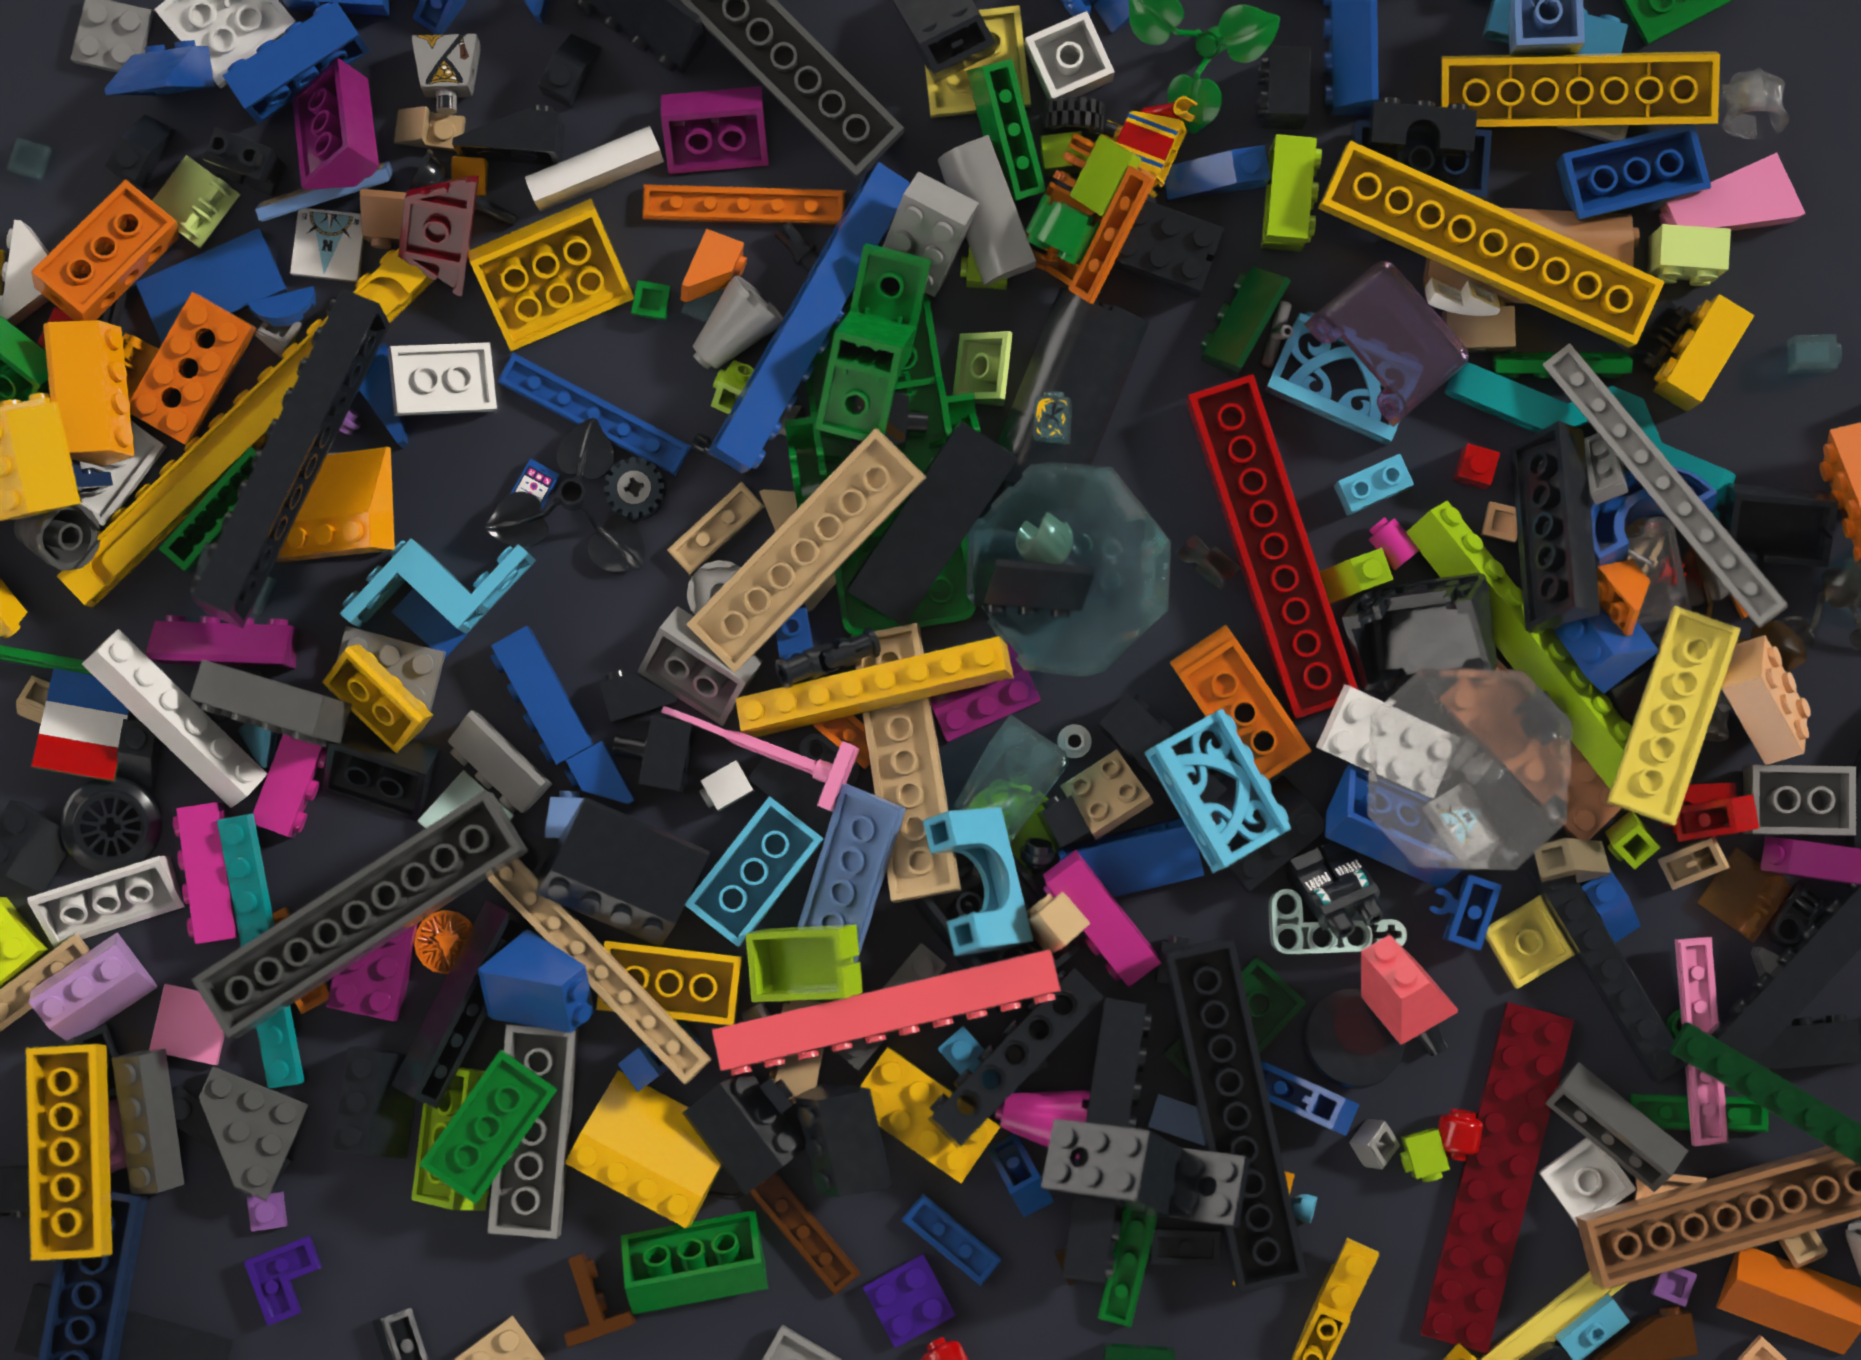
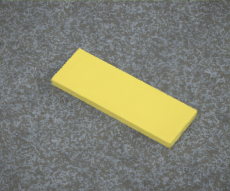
M1677 606L1672 607L1658 649L1659 652H1657L1606 803L1672 826L1676 824L1741 628Z

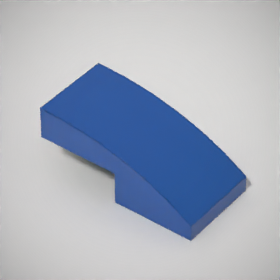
M414 588L391 611L430 648L446 651L445 659L467 636L466 633L457 629Z

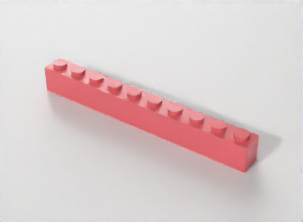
M1046 950L713 1029L712 1032L721 1071L730 1070L731 1076L751 1072V1065L764 1062L765 1068L785 1064L784 1057L798 1054L799 1060L819 1056L818 1049L831 1046L832 1052L853 1048L851 1041L865 1038L866 1044L886 1040L885 1033L899 1030L900 1036L920 1032L919 1025L930 1022L933 1023V1028L954 1024L953 1017L966 1014L967 1020L988 1016L986 1009L1000 1006L1001 1012L1021 1008L1020 1001L1034 998L1035 1004L1055 1000L1054 993L1061 992L1052 951Z

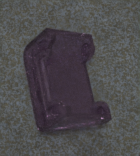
M1380 260L1367 269L1304 324L1312 335L1324 344H1331L1341 337L1384 386L1385 389L1377 397V406L1381 414L1393 427L1439 390L1467 364L1469 359L1467 348L1398 268L1386 260Z

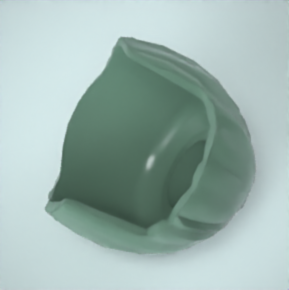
M1049 512L1045 513L1039 529L1026 520L1017 532L1016 548L1026 562L1061 564L1067 559L1073 547V533L1069 524L1066 521L1061 522Z

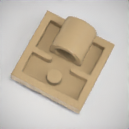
M1117 749L1060 785L1066 797L1072 795L1096 840L1153 804L1150 795Z

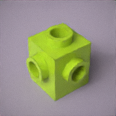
M734 359L726 371L720 369L713 384V388H716L711 406L729 414L754 369Z

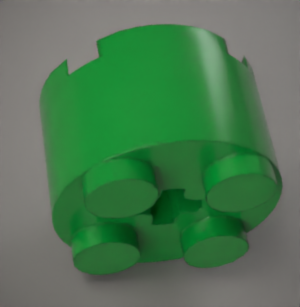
M1044 194L1026 229V232L1030 234L1027 241L1042 249H1050L1052 246L1060 250L1057 255L1058 257L1074 265H1080L1101 222L1097 221L1094 226L1092 225L1094 217L1062 201L1059 203L1054 200L1050 204L1052 197Z

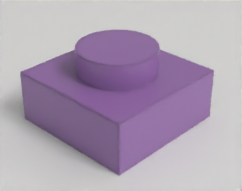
M283 1192L270 1193L267 1202L254 1196L247 1197L251 1232L288 1226Z
M1683 1268L1657 1274L1651 1294L1686 1307L1697 1274Z

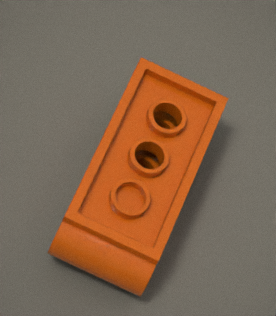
M1226 624L1169 662L1205 717L1220 709H1223L1226 714L1232 717L1236 724L1239 738L1243 744L1250 748L1254 756V764L1260 774L1264 775L1268 781L1311 753V749ZM1250 705L1254 709L1255 715L1250 722L1242 723L1235 718V711L1239 706ZM1268 733L1273 737L1274 744L1270 750L1259 751L1255 748L1254 739L1258 734Z

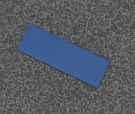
M924 1193L901 1219L980 1286L1003 1260Z

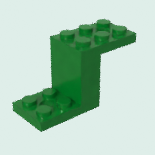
M865 243L850 312L834 334L815 429L864 441L877 428L885 435L897 378L912 354L932 259ZM886 277L895 278L900 285L899 292L895 294L887 293L882 287V280ZM851 395L860 396L865 402V409L862 411L850 409L847 404V398Z

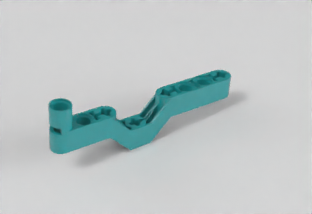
M1458 360L1444 391L1446 395L1534 433L1545 429L1557 421L1574 427H1580L1589 423L1573 402L1565 403L1466 361ZM1614 386L1607 387L1672 466L1696 474L1714 488L1717 492L1715 512L1712 514L1719 520L1721 513L1716 510L1717 505H1725L1728 483H1734L1736 475L1724 468L1662 443L1644 399Z

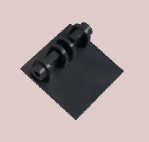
M1660 292L1637 344L1628 348L1619 343H1614L1646 370L1652 372L1656 365L1660 366L1662 363L1660 360L1668 348L1671 349L1673 347V340H1678L1679 336L1677 334L1685 324H1689L1691 321L1689 319L1691 312L1683 306L1678 308Z

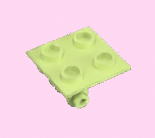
M186 155L152 201L177 221L178 232L201 248L241 194Z

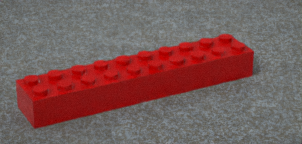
M1248 375L1189 394L1186 404L1291 721L1334 708L1344 684L1357 690L1358 687L1254 375Z

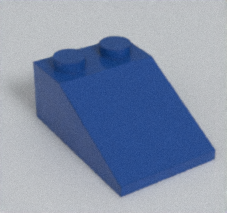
M195 40L174 42V49L165 50V45L144 47L145 53L132 55L104 88L105 95L158 96L215 87L209 46H196Z

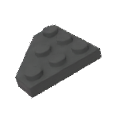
M212 1067L199 1095V1102L224 1160L234 1189L267 1202L309 1105Z

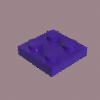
M923 1253L863 1285L866 1295L895 1348L956 1316Z

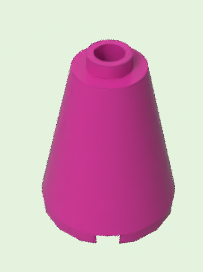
M1075 1090L1012 1093L996 1109L995 1119L1001 1120L1000 1128L1049 1148L1054 1119L1086 1123L1088 1103L1082 1102V1100H1090L1091 1092ZM1080 1152L1076 1155L1075 1159H1079Z

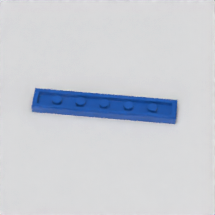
M513 352L497 380L498 384L576 425L590 418H596L612 444L639 458L647 460L675 477L678 475L691 450V445Z

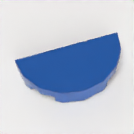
M314 286L247 303L254 319L270 322L271 326L275 327L286 326L304 318L303 314L316 304V293Z

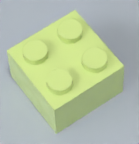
M1662 224L1648 237L1646 273L1665 281L1664 284L1676 283L1677 279L1690 280V285L1709 286L1710 282H1714L1729 269L1731 229Z

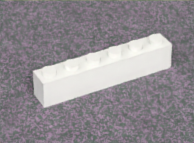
M119 629L82 663L94 677L230 808L245 799L266 777L267 773Z

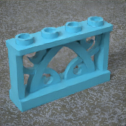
M1306 312L1305 315L1299 313L1292 327L1293 335L1287 338L1264 392L1388 445L1394 437L1397 426L1424 367L1418 365V359L1409 354L1400 352L1399 355L1386 351L1387 346L1377 340L1368 339V342L1355 337L1356 332L1350 328L1341 325L1334 328L1324 323L1325 319L1313 312ZM1306 333H1314L1321 339L1319 347H1313L1308 342V351L1314 357L1310 360L1301 354L1298 347L1299 338ZM1331 341L1343 347L1331 349ZM1290 353H1292L1302 366L1287 381L1280 376ZM1353 358L1363 374L1367 389L1352 390L1341 397L1338 402L1331 400L1332 387L1330 380L1320 368L1338 360ZM1369 358L1380 362L1375 369ZM1387 369L1398 370L1403 376L1404 383L1402 388L1393 393L1381 392L1380 386H1388L1394 382V380H1387L1384 373ZM1312 373L1318 376L1323 383V388L1319 392H1314L1309 387L1311 382L1317 381L1312 376H1309ZM1358 396L1369 397V402L1360 400L1363 404L1361 410H1355L1351 406L1352 398ZM1382 400H1398L1389 423L1381 422Z
M1223 709L1216 711L1144 752L1213 873L1229 866L1291 829L1288 823L1287 812L1281 805L1277 804L1271 793V785L1268 779L1258 771L1254 764L1252 751L1247 745L1242 743L1237 734L1234 720ZM1213 731L1221 747L1215 749L1210 739L1205 744V754H1202L1199 747V739L1202 732ZM1190 737L1192 753L1176 756L1171 747ZM1194 767H1197L1199 777L1196 785H1193L1187 776L1188 773L1196 775ZM1206 768L1222 772L1236 780V795L1232 812L1220 804H1204L1199 795L1204 791L1207 783ZM1255 810L1259 811L1266 824L1262 833H1253L1242 825L1243 820L1248 824L1259 823L1253 818ZM1211 813H1219L1227 820V823L1220 817L1219 824L1216 825L1210 816ZM1236 832L1250 841L1233 852L1230 851L1227 845Z

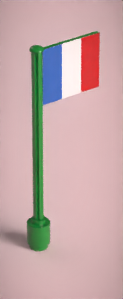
M0 645V660L53 670L31 767L115 782L118 768L117 750L123 719L128 720L130 710L82 665L85 660Z

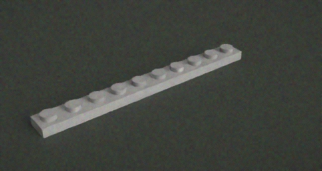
M1570 343L1542 364L1544 369L1759 628L1788 607L1787 603Z

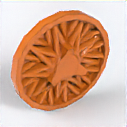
M450 910L437 911L423 919L416 930L414 939L415 954L422 965L433 972L448 974L473 927L472 923L459 912Z

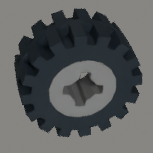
M633 457L628 460L623 459L619 461V464L616 466L613 465L610 473L605 478L604 493L608 504L618 515L629 520L647 519L646 517L650 515L653 516L663 505L664 497H666V484L661 472L654 464L645 459Z

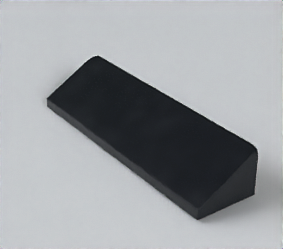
M407 1308L372 1321L384 1360H428L412 1308Z

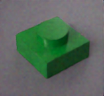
M637 280L632 315L666 321L671 286Z

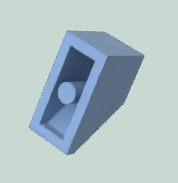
M559 791V797H550L545 828L546 838H560L584 799L580 798L579 791Z

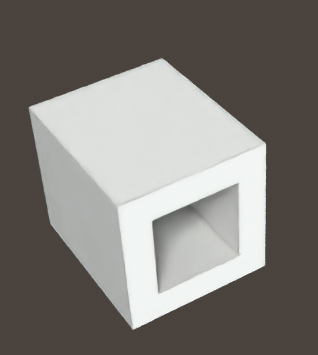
M737 760L702 779L701 783L704 788L699 790L707 806L711 808L715 805L718 811L755 791Z

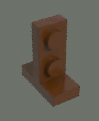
M585 1251L572 1255L568 1261L589 1323L569 1329L564 1333L567 1346L571 1347L634 1325L637 1320L635 1314H632L631 1308L606 1317L605 1311L609 1310V1305L604 1291L598 1292L594 1278L598 1277V1272L593 1258L587 1259Z

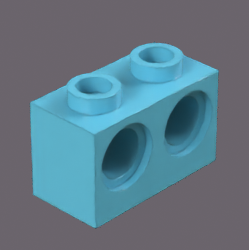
M1398 454L1339 480L1334 485V489L1348 517L1410 489L1414 483L1401 454Z

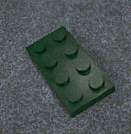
M1256 955L1241 973L1257 1047L1260 1053L1307 1002ZM1180 1035L1162 1055L1190 1080Z

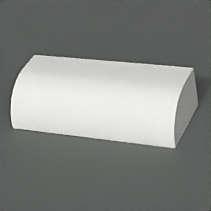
M648 126L525 177V180L540 212H543L664 162L651 127Z

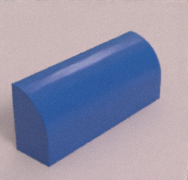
M1181 817L1105 835L1097 840L1093 838L1068 844L1057 849L1059 862L1077 850L1113 897L1204 876L1198 846Z

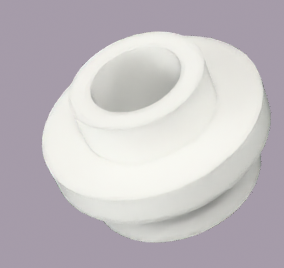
M1068 725L1058 735V748L1066 757L1080 758L1091 747L1090 733L1081 725ZM1071 735L1080 737L1081 744L1079 747L1073 748L1068 744V738Z

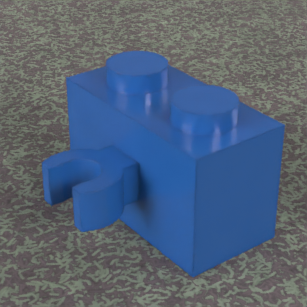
M1467 874L1462 877L1455 899L1449 891L1435 889V894L1444 897L1445 905L1442 908L1429 906L1428 910L1437 915L1450 913L1442 940L1471 950L1481 951L1502 885Z

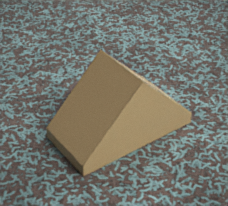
M1715 836L1700 838L1657 859L1672 890L1730 867Z

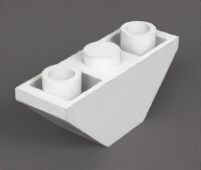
M14 220L13 229L8 231L7 248L10 249L8 262L3 264L2 280L5 282L3 295H0V316L13 326L18 325L49 301L34 288L31 271L49 252L32 229L21 220Z

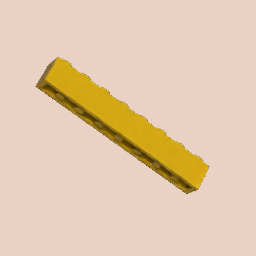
M998 636L793 684L792 687L787 689L781 687L735 698L741 732L757 738L1014 677L1007 644Z

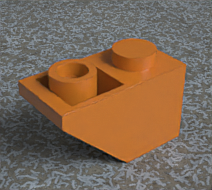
M1632 559L1598 566L1596 574L1599 605L1624 635L1630 636L1633 633L1650 579Z

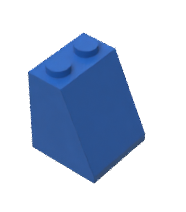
M528 929L478 969L487 1013L494 1020L571 1033L578 1026L588 1021L591 1015L595 1013L586 965Z

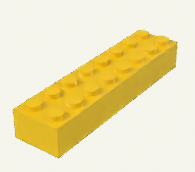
M1713 51L1441 56V107L1448 108L1449 104L1457 103L1468 105V110H1477L1476 127L1718 124L1720 54Z

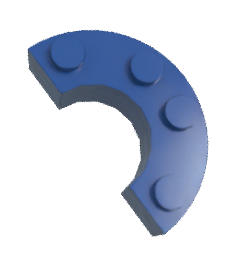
M1673 466L1708 510L1714 513L1717 492L1714 488L1696 474ZM1629 470L1624 472L1628 492L1598 505L1594 502L1591 508L1596 570L1598 566L1628 559L1629 541L1625 531L1635 520L1647 515H1665Z

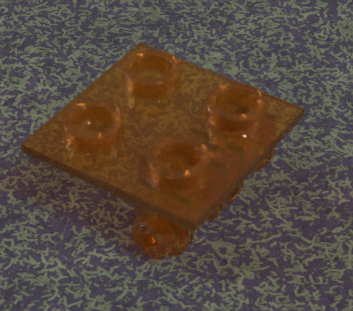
M1736 847L1727 859L1730 867L1717 873L1697 903L1754 943L1790 892L1792 886L1787 884L1788 880L1780 874L1760 870L1761 864Z

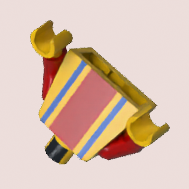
M1181 96L1173 103L1145 107L1139 112L1130 111L1124 125L1107 120L1104 124V130L1101 135L1141 157L1142 161L1139 167L1156 176V180L1148 194L1152 198L1157 196L1153 188L1156 186L1162 189V186L1165 184L1166 177L1186 135L1187 130L1184 122L1179 119L1183 118L1189 122L1194 119V115L1190 114L1188 109L1192 106H1197L1198 103L1187 96Z

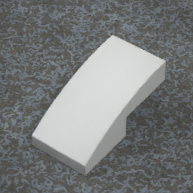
M1432 277L1425 287L1427 303L1445 311L1462 315L1491 316L1498 315L1501 310L1497 293L1467 280L1461 291Z

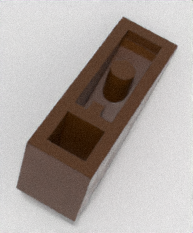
M1680 1305L1660 1307V1313L1649 1315L1589 1360H1669L1698 1355L1692 1315L1684 1309L1680 1310Z

